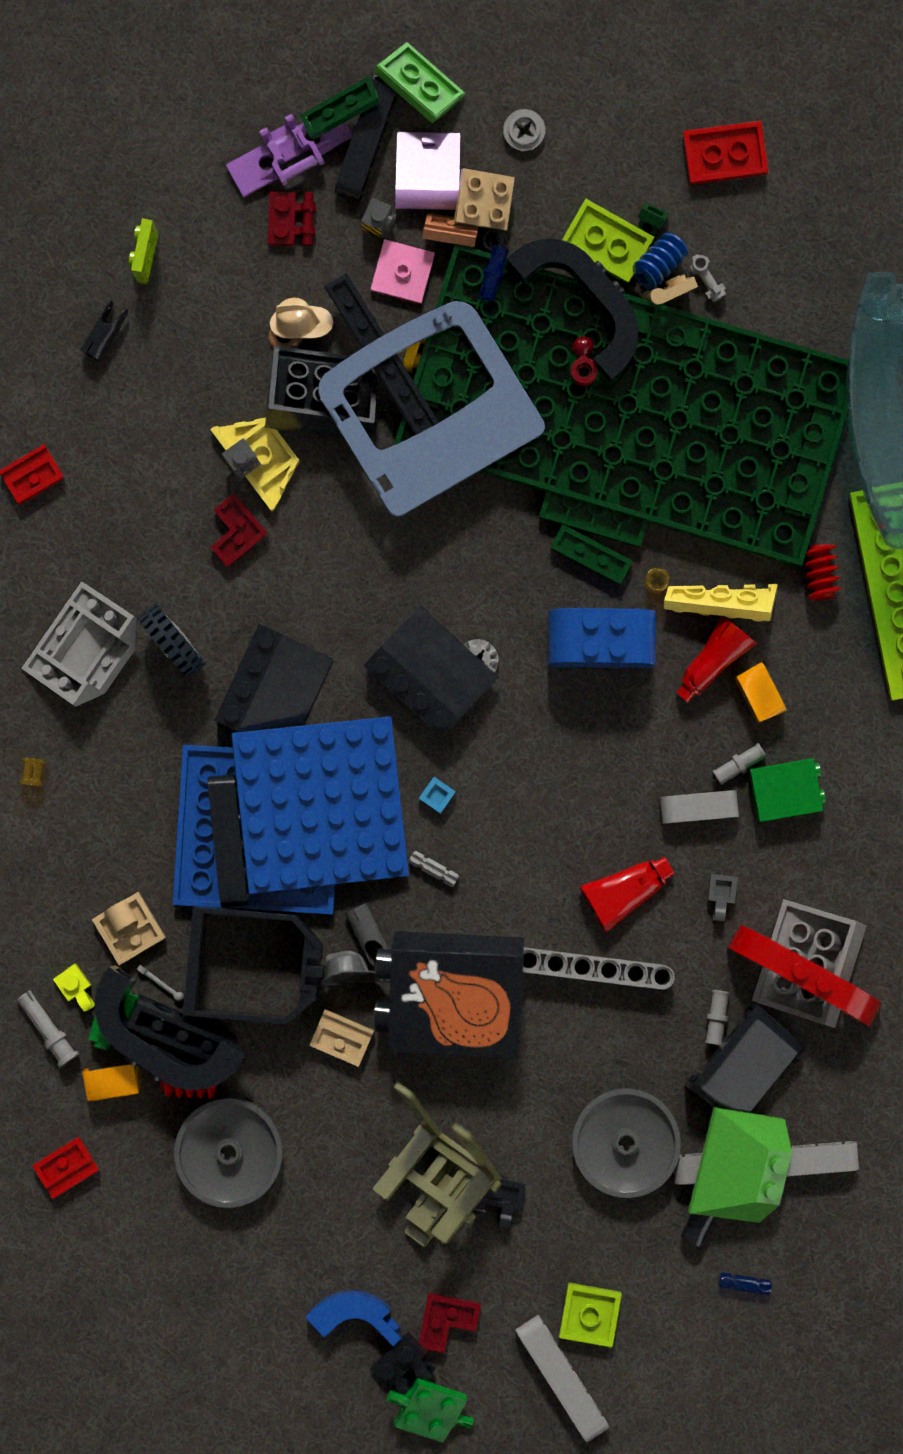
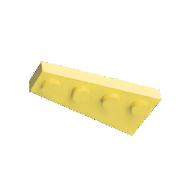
M768 584V589H755V585H744V589L730 590L728 585H717V587L711 590H705L704 586H668L664 599V609L673 610L674 612H693L701 615H719L727 618H745L758 622L770 621L778 584Z

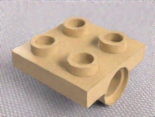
M465 168L461 169L454 223L506 231L515 177Z
M140 892L120 901L92 919L118 965L125 963L166 938Z

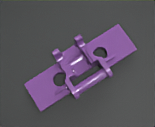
M290 114L285 117L286 123L284 126L271 133L267 128L259 131L264 144L226 164V167L243 197L277 179L282 185H285L287 180L317 164L319 166L324 164L321 155L351 140L353 134L347 123L345 122L320 136V142L315 144L314 141L306 140L308 132L304 123L297 126L293 115ZM307 151L312 153L311 156L281 171L279 166ZM266 157L274 160L272 168L268 171L261 169L259 166L260 161Z

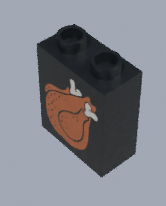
M395 931L392 948L378 949L376 963V981L390 982V1000H376L374 1026L375 1032L389 1033L388 1052L518 1059L524 937Z

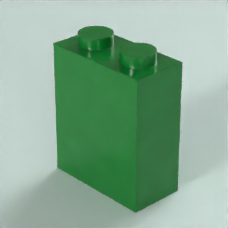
M814 758L748 770L757 822L823 811V805H826L824 790L819 789L818 779H821L819 763H814Z

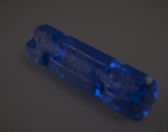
M724 1272L719 1276V1287L730 1289L733 1287L734 1290L750 1293L758 1291L762 1295H770L772 1290V1282L767 1279L760 1278L759 1281L755 1277L736 1274L732 1276L730 1273Z

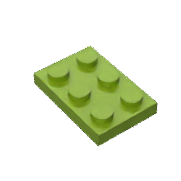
M585 199L562 240L581 248L594 262L599 261L606 268L608 274L628 285L634 275L633 264L647 252L654 237Z

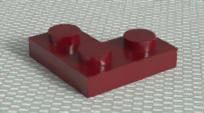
M234 493L213 509L230 530L210 548L229 568L266 537L268 532Z
M428 1292L419 1343L427 1350L444 1353L449 1326L476 1331L481 1303Z

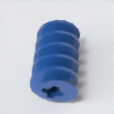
M672 233L663 234L633 264V274L636 280L649 291L656 289L657 285L663 282V278H667L670 275V271H674L677 265L683 262V256L686 257L688 255V249L678 236Z

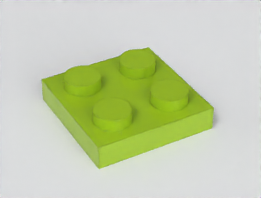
M143 218L141 226H136L134 241L137 244L135 252L131 251L128 267H131L132 274L137 282L148 284L159 233L153 220Z
M568 1282L559 1338L613 1347L622 1293Z

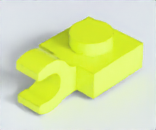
M73 964L53 979L66 999L71 1001L76 998L84 1012H88L95 1006V1003L86 992V989L92 985L77 964Z

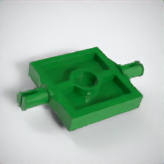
M417 1378L412 1389L405 1395L391 1390L387 1395V1402L400 1405V1410L394 1419L396 1428L444 1443L451 1428L456 1424L469 1429L473 1426L474 1418L461 1414L467 1402V1397L464 1393Z

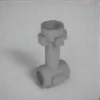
M698 254L693 256L689 270L692 274L701 277L709 290L705 293L707 299H711L715 303L727 295L724 291L726 289L723 283L717 285L707 268L710 263L709 259Z

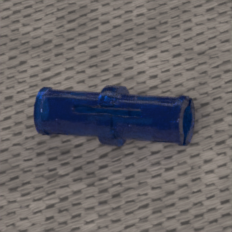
M496 245L492 247L490 260L483 271L484 279L478 295L480 299L491 302L495 301L498 285L504 277L502 272L509 253L507 248L497 247Z

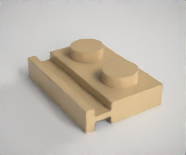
M325 1009L309 1046L359 1067L374 1030Z

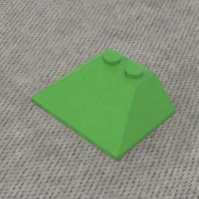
M714 1107L688 1212L690 1214L760 1223L780 1204L792 1156L785 1119Z

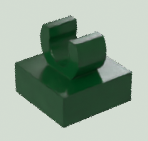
M646 202L638 215V218L641 220L637 228L642 229L645 223H649L652 226L650 235L654 236L658 228L661 229L665 224L669 213Z

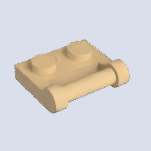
M678 275L665 281L666 287L662 289L656 288L652 291H644L642 299L649 300L658 305L698 287L694 277L686 278L685 275Z

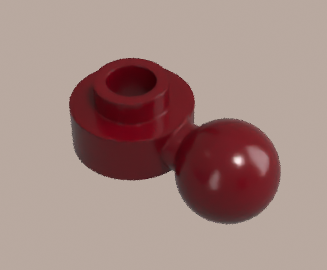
M579 337L572 346L573 352L578 359L571 366L570 376L575 384L588 386L595 381L598 372L595 362L589 359L594 346L589 338ZM586 370L589 375L581 377L579 371Z

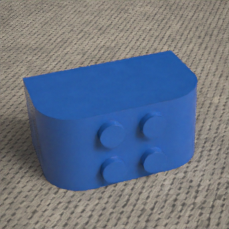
M560 608L549 610L547 614V667L653 668L656 665V611Z

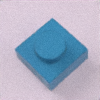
M433 777L419 799L441 814L456 791L436 777Z

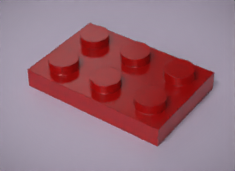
M761 121L686 130L682 133L690 185L767 175L769 172Z

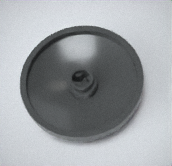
M620 1088L607 1091L587 1104L575 1124L572 1145L577 1166L590 1184L611 1196L633 1198L646 1195L667 1181L677 1165L681 1140L676 1120L663 1102L645 1091Z
M237 1098L216 1099L197 1108L181 1126L174 1147L176 1170L185 1187L199 1200L222 1208L243 1206L261 1197L275 1181L283 1158L281 1136L271 1117L257 1105Z

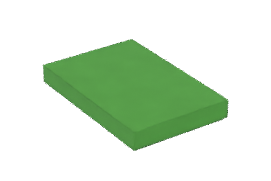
M408 42L379 63L374 70L375 74L432 124L461 101L465 95V92Z

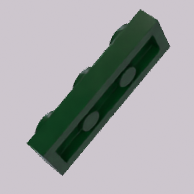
M367 76L300 114L309 136L312 140H315L382 101L373 81Z
M563 524L550 547L551 550L618 585H621L633 562Z

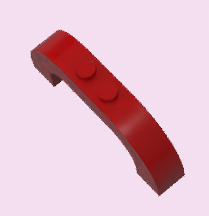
M739 925L727 947L747 960L757 963L843 1011L844 1014L870 1027L882 1005L881 1001L860 988L743 925Z

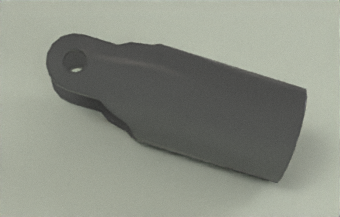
M365 903L345 913L369 963L375 966L369 952V942L375 940L383 949H388Z

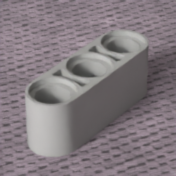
M737 790L660 797L662 824L739 817Z

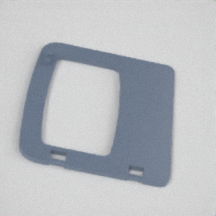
M450 302L385 334L325 373L319 383L318 394L321 402L331 415L369 481L376 489L386 509L395 517L405 515L539 437L545 429L543 419L480 316L471 305L465 302ZM459 327L490 375L493 387L455 414L429 429L384 450L377 449L344 397L343 390L377 365L408 347L446 329ZM341 405L349 416L344 421H341L335 411V408ZM384 475L392 486V489L384 492L377 480Z

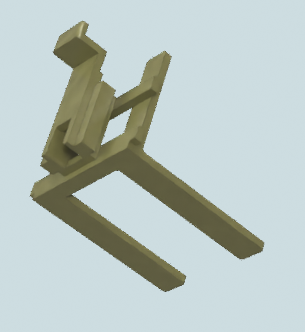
M397 1083L394 1088L422 1126L419 1125L413 1132L414 1137L399 1156L391 1160L388 1164L390 1167L374 1186L373 1190L385 1200H389L405 1178L422 1192V1195L405 1217L410 1222L409 1226L405 1229V1233L423 1247L428 1244L433 1236L447 1244L464 1221L469 1225L473 1223L477 1217L472 1213L473 1209L489 1189L496 1193L502 1185L498 1181L501 1176L471 1134L457 1124L452 1128L467 1150H465L439 1130L412 1092ZM431 1146L440 1154L424 1175L421 1176L413 1168ZM456 1164L460 1169L452 1178L448 1173ZM446 1210L447 1212L444 1214V1216L441 1218V1220L437 1223V1225H436V1226L434 1227V1229L431 1231L430 1229L432 1228V1226L436 1223V1221L439 1219V1217H440V1216L443 1214V1212Z

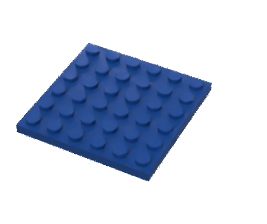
M391 716L231 733L249 894L409 876Z
M183 745L173 905L222 908L219 896L207 777L235 774L233 748ZM335 884L254 894L248 893L249 905L223 908L333 914Z

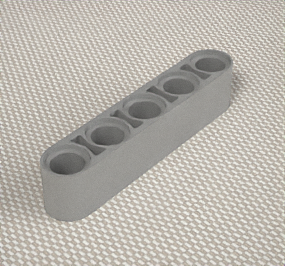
M537 1315L515 1330L584 1440L588 1442L610 1427L604 1416H601L602 1413L590 1394H587V1390L578 1375L572 1370V1366L560 1347L558 1348V1344L550 1331L542 1323L543 1320Z

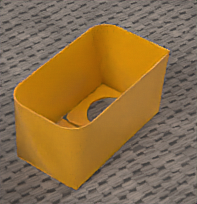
M762 662L734 678L737 685L738 683L743 690L741 693L748 707L749 705L751 706L757 718V723L787 711Z
M131 1064L89 1071L87 1068L82 1071L87 1101L139 1094L141 1091L139 1065L136 1067V1076L134 1066Z

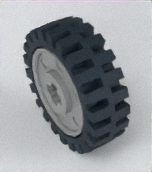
M157 603L137 618L155 643L185 677L190 678L206 664L185 634Z

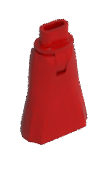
M720 616L705 647L684 671V676L681 680L683 684L676 693L688 703L695 694L700 696L701 693L698 691L705 690L728 665L755 646L756 642L727 618Z
M662 857L656 862L653 860L643 862L618 873L580 886V891L588 906L594 909L593 914L600 927L607 933L642 903L656 894L666 884L665 880L675 874L667 859Z

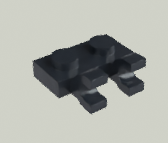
M499 1179L498 1181L502 1185L496 1193L489 1189L474 1208L473 1214L477 1217L473 1222H484L487 1204L502 1207L498 1225L499 1227L510 1229L513 1210L521 1211L526 1184Z
M407 1332L371 1366L370 1370L388 1388L395 1384L398 1393L405 1395L415 1384V1381L405 1374L409 1369L413 1367L417 1378L428 1381L432 1376L431 1373L436 1368L424 1358L427 1350Z

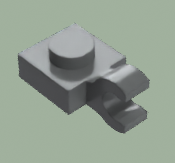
M710 874L707 901L715 902L712 921H725L727 903L735 904L738 877Z

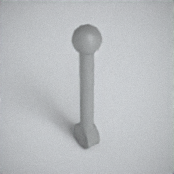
M142 965L138 966L137 970L174 996L176 1002L183 1001V993L173 990Z

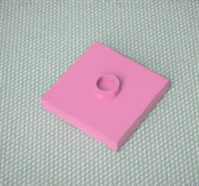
M384 239L370 289L371 292L422 305L435 253Z

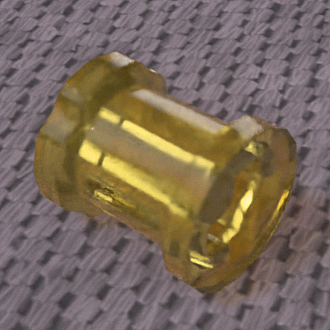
M653 568L644 579L646 590L653 594L663 592L669 585V574L664 569ZM652 575L656 578L659 576L663 578L661 587L658 584L654 586L651 584L653 580Z
M22 757L24 768L19 784L43 786L41 776L46 760Z

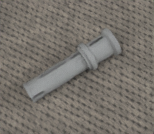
M31 990L16 1000L45 1040L44 1047L50 1049L58 1060L57 1065L59 1068L79 1055L78 1051H74L65 1039L66 1034L58 1031L56 1026H54Z

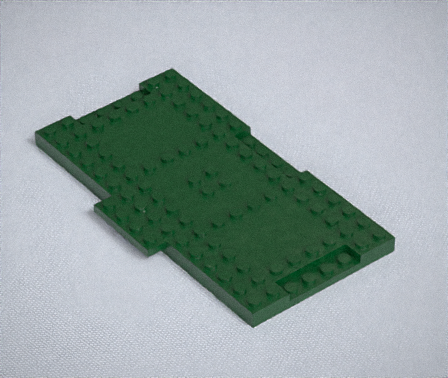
M455 244L435 309L450 302L459 301L471 305L476 310L545 424V429L539 437L478 473L545 492L546 495L539 515L541 519L563 524L634 547H641L645 530L649 523L796 568H800L803 565L861 363L663 304L657 305L649 300L624 293L623 295L634 310L638 323V340L633 357L624 372L611 384L598 371L597 377L591 385L579 386L573 382L570 376L571 366L578 359L572 349L574 341L579 337L589 338L594 346L589 359L594 361V358L611 344L614 338V331L609 318L572 277L544 269L523 284L506 265L507 258ZM452 327L426 338L413 381L440 423L493 387V381L459 327ZM586 370L579 371L581 377L589 375ZM402 417L394 445L415 436L404 417Z

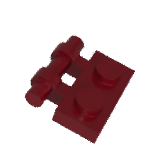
M269 192L268 246H294L295 236H302V246H312L313 236H315L316 227L313 226V214L316 213L314 193L305 192L303 202L296 203V192ZM296 213H303L302 226H295Z

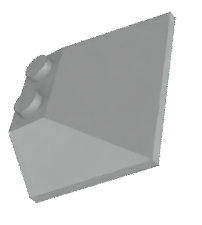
M81 581L21 669L75 707L105 694L135 651L137 618Z

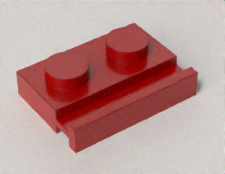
M45 444L0 470V474L19 505L65 479Z
M80 1136L32 1165L52 1199L99 1170Z

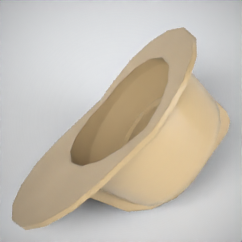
M289 298L276 306V312L271 317L270 327L271 331L281 338L314 339L327 335L332 330L334 322L332 315L326 309L309 306L300 298Z

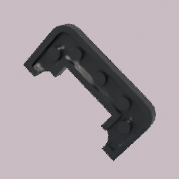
M753 1002L744 1011L745 1015L743 1018L745 1020L739 1019L737 1026L707 1063L700 1067L702 1073L698 1072L695 1076L692 1075L685 1083V1086L712 1108L752 1113L751 1110L790 1062L796 1063L804 1053L801 1049L803 1043Z

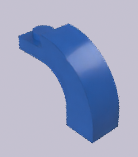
M352 1290L332 1294L318 1302L306 1315V1319L323 1337L342 1321L358 1318L371 1323L392 1346L401 1339L400 1325L392 1317L388 1319L385 1317L390 1312L391 1307L382 1299L367 1292Z

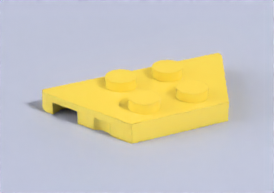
M265 418L211 428L210 430L225 450L242 438L246 440L261 462V465L245 477L271 512L275 510L299 463V459L276 429L265 428Z

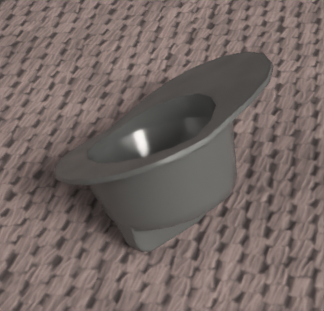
M342 951L327 955L326 977L320 980L322 985H338L346 982H376V972L368 971L363 957L358 953Z

